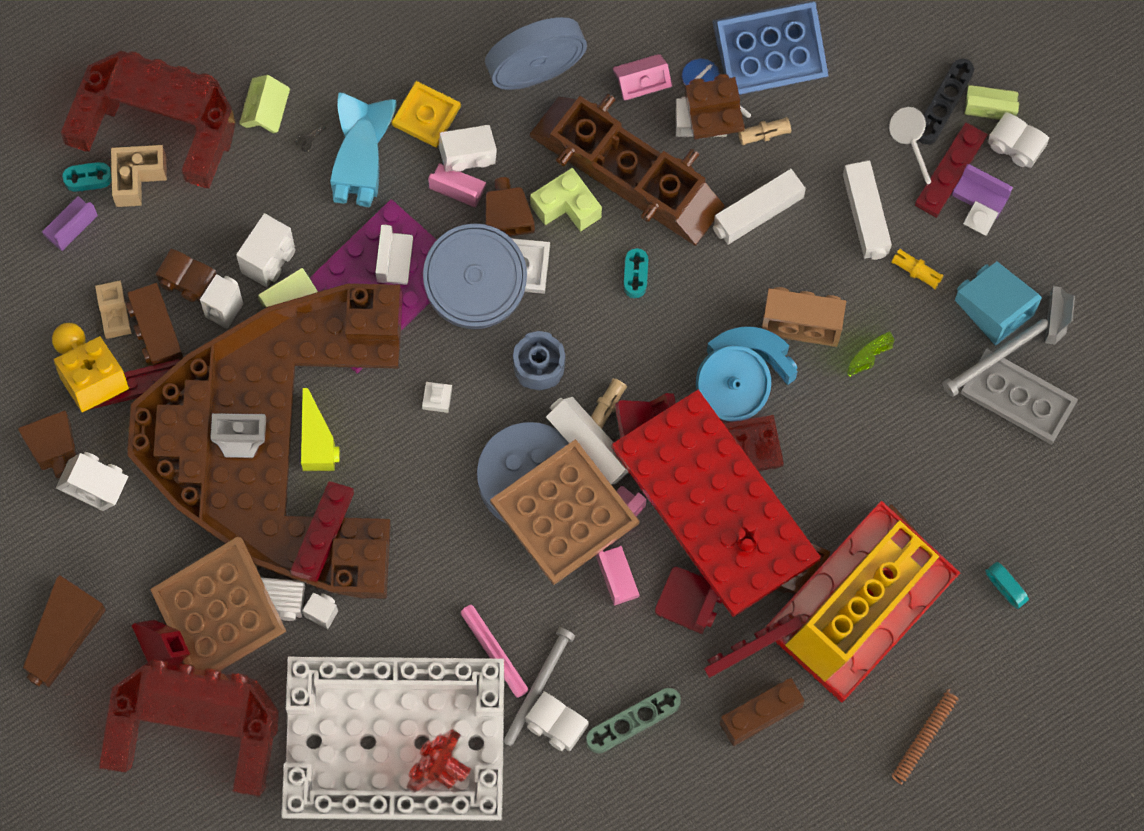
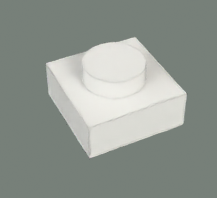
M975 201L964 224L987 236L999 213Z

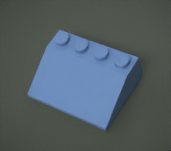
M805 1L713 20L724 74L729 75V78L736 77L739 94L828 76L817 8L814 1Z

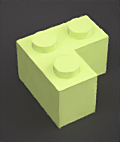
M573 168L530 195V206L544 225H547L566 212L581 232L601 219L602 206Z

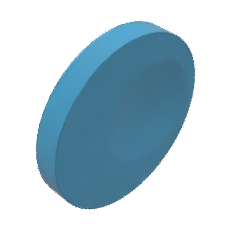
M728 345L714 350L703 360L696 376V390L699 389L720 419L742 421L754 416L765 405L771 391V375L767 364L755 351L742 346Z

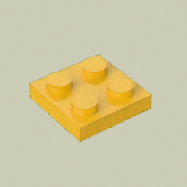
M416 81L394 117L392 126L437 148L440 133L448 130L461 108V103Z

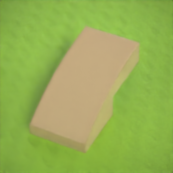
M121 281L95 286L106 339L132 334Z

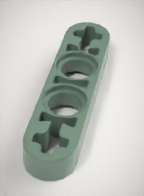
M665 688L592 728L587 734L586 743L588 748L594 753H603L672 715L680 707L681 697L679 693L672 688ZM665 695L669 698L674 697L673 707H670L668 704L660 707L662 713L658 715L657 708L652 702L656 701L658 706L664 702ZM643 707L651 709L653 717L648 721L640 720L637 715L639 709ZM617 721H626L630 726L629 731L625 734L617 733L614 729ZM609 727L611 735L615 740L611 741V737L608 736L603 740V746H599L598 743L593 745L594 735L597 734L599 737L606 735L607 730L605 728Z

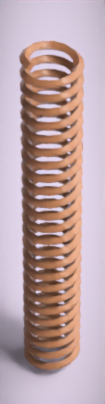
M950 689L946 690L947 693H944V696H942V700L937 704L938 707H935L933 714H930L931 717L928 718L924 727L921 728L922 731H919V735L912 742L913 745H910L908 752L905 753L906 755L898 763L899 766H896V770L892 773L893 779L899 784L903 783L895 776L902 781H906V778L909 777L908 774H911L910 771H913L912 767H916L917 760H920V757H922L921 753H925L924 750H927L926 746H929L931 739H934L933 736H936L935 732H938V729L941 728L940 725H943L942 722H945L944 718L950 715L949 711H952L951 708H954L953 704H957L956 701H959L958 697L949 693Z

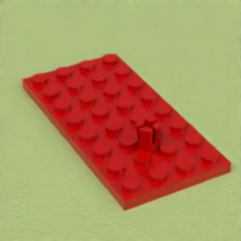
M699 389L612 443L611 448L732 617L820 561L821 557Z

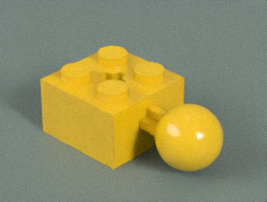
M63 323L54 330L52 335L54 348L62 354L53 360L61 381L81 412L128 390L123 369L101 336L85 343L86 338L81 327L74 323Z

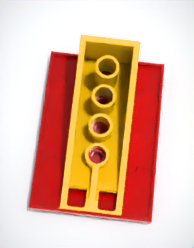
M880 501L767 626L771 630L779 625L777 620L790 613H792L793 617L800 614L804 625L775 642L842 703L956 579L960 572L883 501Z

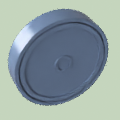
M562 17L545 19L526 25L501 39L488 52L485 58V65L496 87L510 90L526 88L552 79L572 67L584 55L587 49V42L579 24L575 20Z
M484 224L461 225L444 233L429 250L423 270L424 290L433 309L451 324L467 329L488 328L508 318L521 302L527 282L526 263L517 244L501 230Z
M519 423L498 432L484 447L477 467L478 488L488 510L502 522L506 523L490 503V499L569 444L557 429L541 423Z

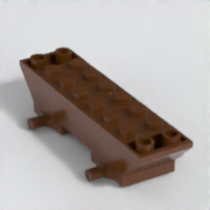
M606 94L599 105L591 103L581 96L577 99L559 96L529 136L559 155L556 161L559 164L561 163L562 166H565L567 162L571 163L642 210L643 213L640 217L643 220L645 219L646 222L654 218L696 246L714 223L715 215L725 208V205L705 183L706 178L695 172L691 166L699 156L698 152L690 149L682 160L674 158L665 151L660 153L622 128L621 122L609 114L607 110L615 102V98L613 96L610 97V94Z

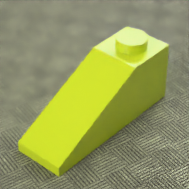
M303 388L301 448L303 471H335V462L340 461V448L335 447L333 436L309 389Z

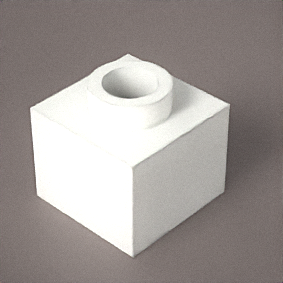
M313 593L303 609L304 617L328 630L338 613L337 605L334 604L336 601L326 594L322 593L319 596Z

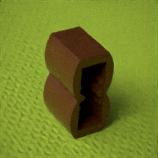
M170 249L156 276L158 281H160L159 285L171 292L173 289L180 291L183 298L194 303L196 300L200 302L201 297L217 273L211 267L193 260L177 250Z

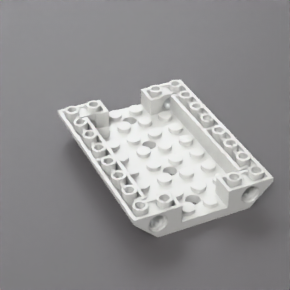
M288 657L286 711L288 714L286 763H284L282 818L502 820L504 659ZM314 735L319 736L322 739L321 746L317 749H310L307 746L308 738ZM372 736L375 738L376 744L372 749L366 750L361 747L360 743L364 737ZM424 736L430 740V745L427 749L419 750L415 747L414 743L418 737ZM479 737L484 741V746L482 749L474 751L468 746L470 739Z

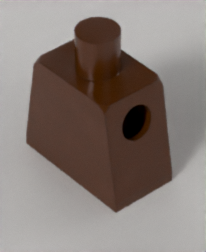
M508 177L497 178L494 181L496 191L486 193V225L501 230L509 237L535 233L534 219L523 189L521 187L511 188Z
M65 410L18 428L40 468L46 470L52 467L56 478H61L67 461L76 456L71 422Z

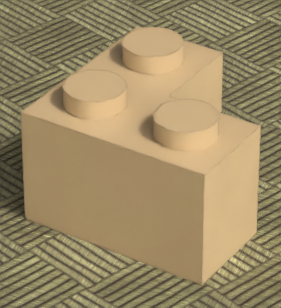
M163 145L111 148L112 196L116 207L142 206L141 182L167 180L166 155Z

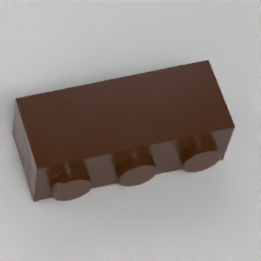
M154 283L128 292L130 302H127L126 306L130 317L136 316L138 324L134 325L138 340L144 339L146 347L142 348L146 363L152 362L153 365L177 359L182 360L184 357L158 284Z
M789 678L723 715L720 725L731 744L735 746L801 709L805 700L792 678Z

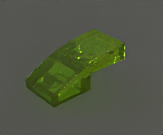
M891 331L877 337L859 351L849 365L847 372L849 377L872 368L875 362V355L892 349L895 340Z

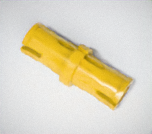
M902 249L897 251V255L895 254L891 262L909 272L910 277L913 279L917 277L933 287V289L937 288L938 283L940 284L944 276L925 265V261L922 259L918 261L902 251Z

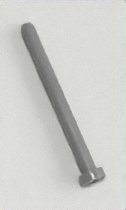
M1041 319L955 379H946L942 382L944 389L951 397H954L959 393L958 389L1047 329L1049 322L1046 319Z
M561 627L558 628L556 635L559 637L504 738L506 745L511 746L514 744L526 721L525 717L537 701L566 644L573 642L575 635L572 632Z

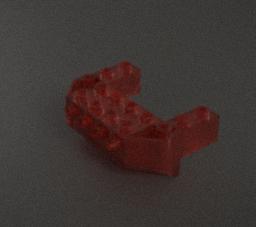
M119 51L88 65L61 130L65 145L89 152L104 114L115 117L120 103L195 125L197 132L182 167V173L185 182L209 189L223 152H229L236 125L232 108L218 81L209 74L201 73L199 75L183 66H177L176 68L167 65L166 62L160 59L150 60L143 58L141 54L133 51L129 53Z
M152 659V661L146 663L112 687L99 768L125 773L132 768L140 720L242 738L233 792L260 796L265 791L273 738L277 735L279 711L256 679L248 678V675L240 673L228 675L222 674L217 669L206 668L205 670L194 669L195 666L178 664L176 666L168 664V661Z

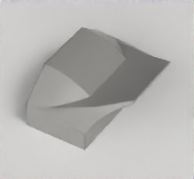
M1053 286L1049 295L1047 314L1049 326L1045 334V343L1056 344L1066 335L1067 326L1073 321L1075 296L1066 293L1061 287Z
M212 414L211 440L220 447L225 457L253 458L259 445L265 442L266 416L265 414Z

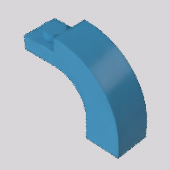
M757 327L734 328L721 333L707 345L708 354L728 345L749 348L769 363L787 385L796 379L797 365L791 357H785L788 353L789 345L778 335L768 330Z

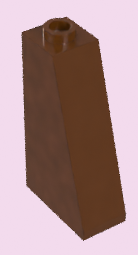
M60 575L55 581L23 666L28 674L26 678L38 687L41 684L48 688L52 685L106 611L101 602Z

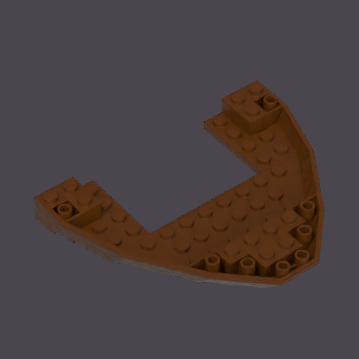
M348 283L268 306L187 354L131 404L127 456L178 511L224 544L236 537L242 538L255 565L332 593L357 598L387 599L390 519L344 518L336 538L333 539V545L316 583L292 576L291 568L313 517L286 516L295 366L399 369L403 300L401 286ZM212 414H265V442L259 445L253 458L224 456L220 447L211 440Z

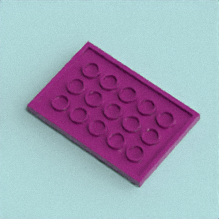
M391 199L309 279L318 292L348 283L400 285L403 293L402 331L430 303L424 290L423 270L428 252L437 240ZM381 225L392 226L393 233L413 236L407 285L377 282L376 265ZM350 367L356 374L363 369Z

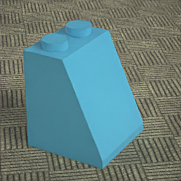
M997 261L991 266L988 264L983 266L976 273L977 277L971 282L969 279L965 280L957 288L958 293L955 298L958 305L995 346L1033 317L1042 299L1037 292Z

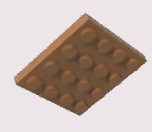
M576 439L490 499V503L553 585L639 524L637 517Z
M236 537L150 589L166 624L179 630L190 652V655L183 661L194 683L199 684L286 632L243 539L240 537Z

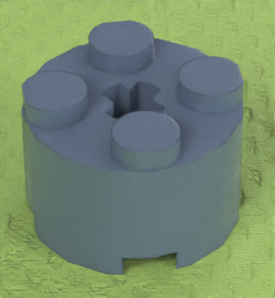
M542 331L526 334L525 338L516 344L513 353V367L519 383L529 389L544 390L554 387L560 382L565 369V352L563 345L552 337V334ZM536 359H542V363H536Z

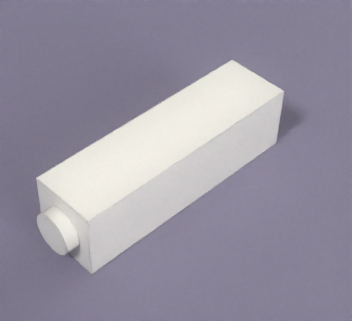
M865 161L845 165L843 178L864 259L870 257L874 260L881 259L889 254L892 244L871 162Z
M790 169L716 214L713 229L720 239L724 238L726 243L730 244L803 199L806 188L793 170Z
M573 397L559 398L551 405L550 409L552 411L546 418L569 443L576 439L611 485L617 484L629 471L611 448L614 442Z

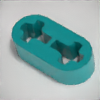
M103 162L68 167L64 171L63 181L67 189L73 192L107 187L111 183L112 173L110 167ZM98 171H103L105 174L101 180L97 178ZM74 174H77L79 177L77 183H72L71 179Z
M636 248L626 254L624 292L631 298H640L647 289L648 255L642 249ZM634 257H640L639 259L642 261L639 263V270H634V262H632ZM633 277H638V285H640L638 290H632Z
M995 562L986 569V575L1013 607L1019 609L1029 601L1023 588L999 562Z

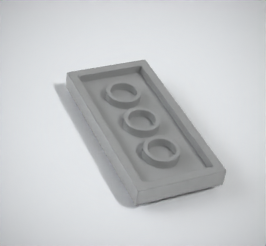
M986 349L980 361L993 352ZM1005 358L967 382L961 391L963 396L1051 445L1078 401L1077 398Z

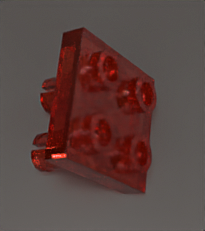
M774 415L723 423L733 436L734 442L742 448L758 471L784 466Z
M451 729L444 734L440 733L433 741H427L423 745L419 753L422 755L419 762L413 765L408 774L410 780L406 787L415 793L434 781H438L447 789H450L456 784L457 780L459 782L465 781L470 774L471 768L452 756V752L461 734Z

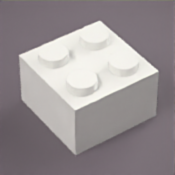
M264 213L236 254L241 273L266 288L271 282H275L281 274L282 269L280 268L284 262L290 261L295 253L291 228Z
M80 453L68 461L56 489L101 511L114 506L128 476L122 474L123 470L115 465L108 464L106 466L98 462L99 458L91 453Z

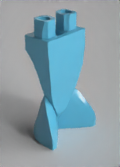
M344 93L338 94V113L345 139L338 151L330 181L333 201L335 203H347L348 193L358 194L357 205L370 207L373 198L377 197L379 187L378 142L388 129L393 118L396 100H386L368 105Z

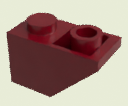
M156 620L137 622L131 625L152 673L171 670L190 655L179 630Z

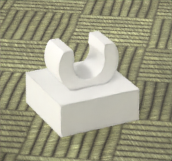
M426 382L422 404L423 410L448 413L452 385Z

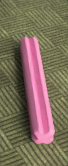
M469 605L461 611V615L490 659H504V680L515 697L519 698L526 694L528 687L474 606Z

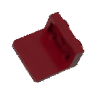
M665 393L651 402L627 400L616 402L615 409L621 438L676 404L674 394Z
M674 567L657 603L655 613L662 618L703 634L706 626L712 627L717 615L716 612H713L715 603L721 604L722 601L704 577L680 567Z

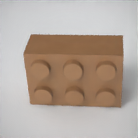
M783 287L769 288L762 329L768 330L784 339L837 347L843 327L846 300H841V298L834 295L826 297L815 296L814 293L808 291H801L800 293L789 292L788 289Z

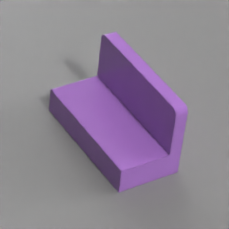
M967 164L952 196L971 206L977 201L999 213L996 217L997 219L1008 201L1013 187Z
M77 197L42 231L43 235L63 251L98 216L94 205L91 202L85 203L80 197Z

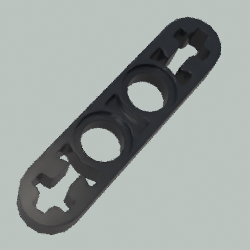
M958 59L952 64L924 114L925 130L928 129L931 122L935 123V125L933 126L932 134L930 133L928 136H925L923 133L918 139L922 144L931 145L937 141L971 81L974 65L968 59ZM962 67L966 68V73H963L960 81L956 80L959 70ZM948 86H953L957 89L958 94L954 97L947 96L944 89ZM941 106L946 110L947 114L943 117H938L934 115L933 108Z

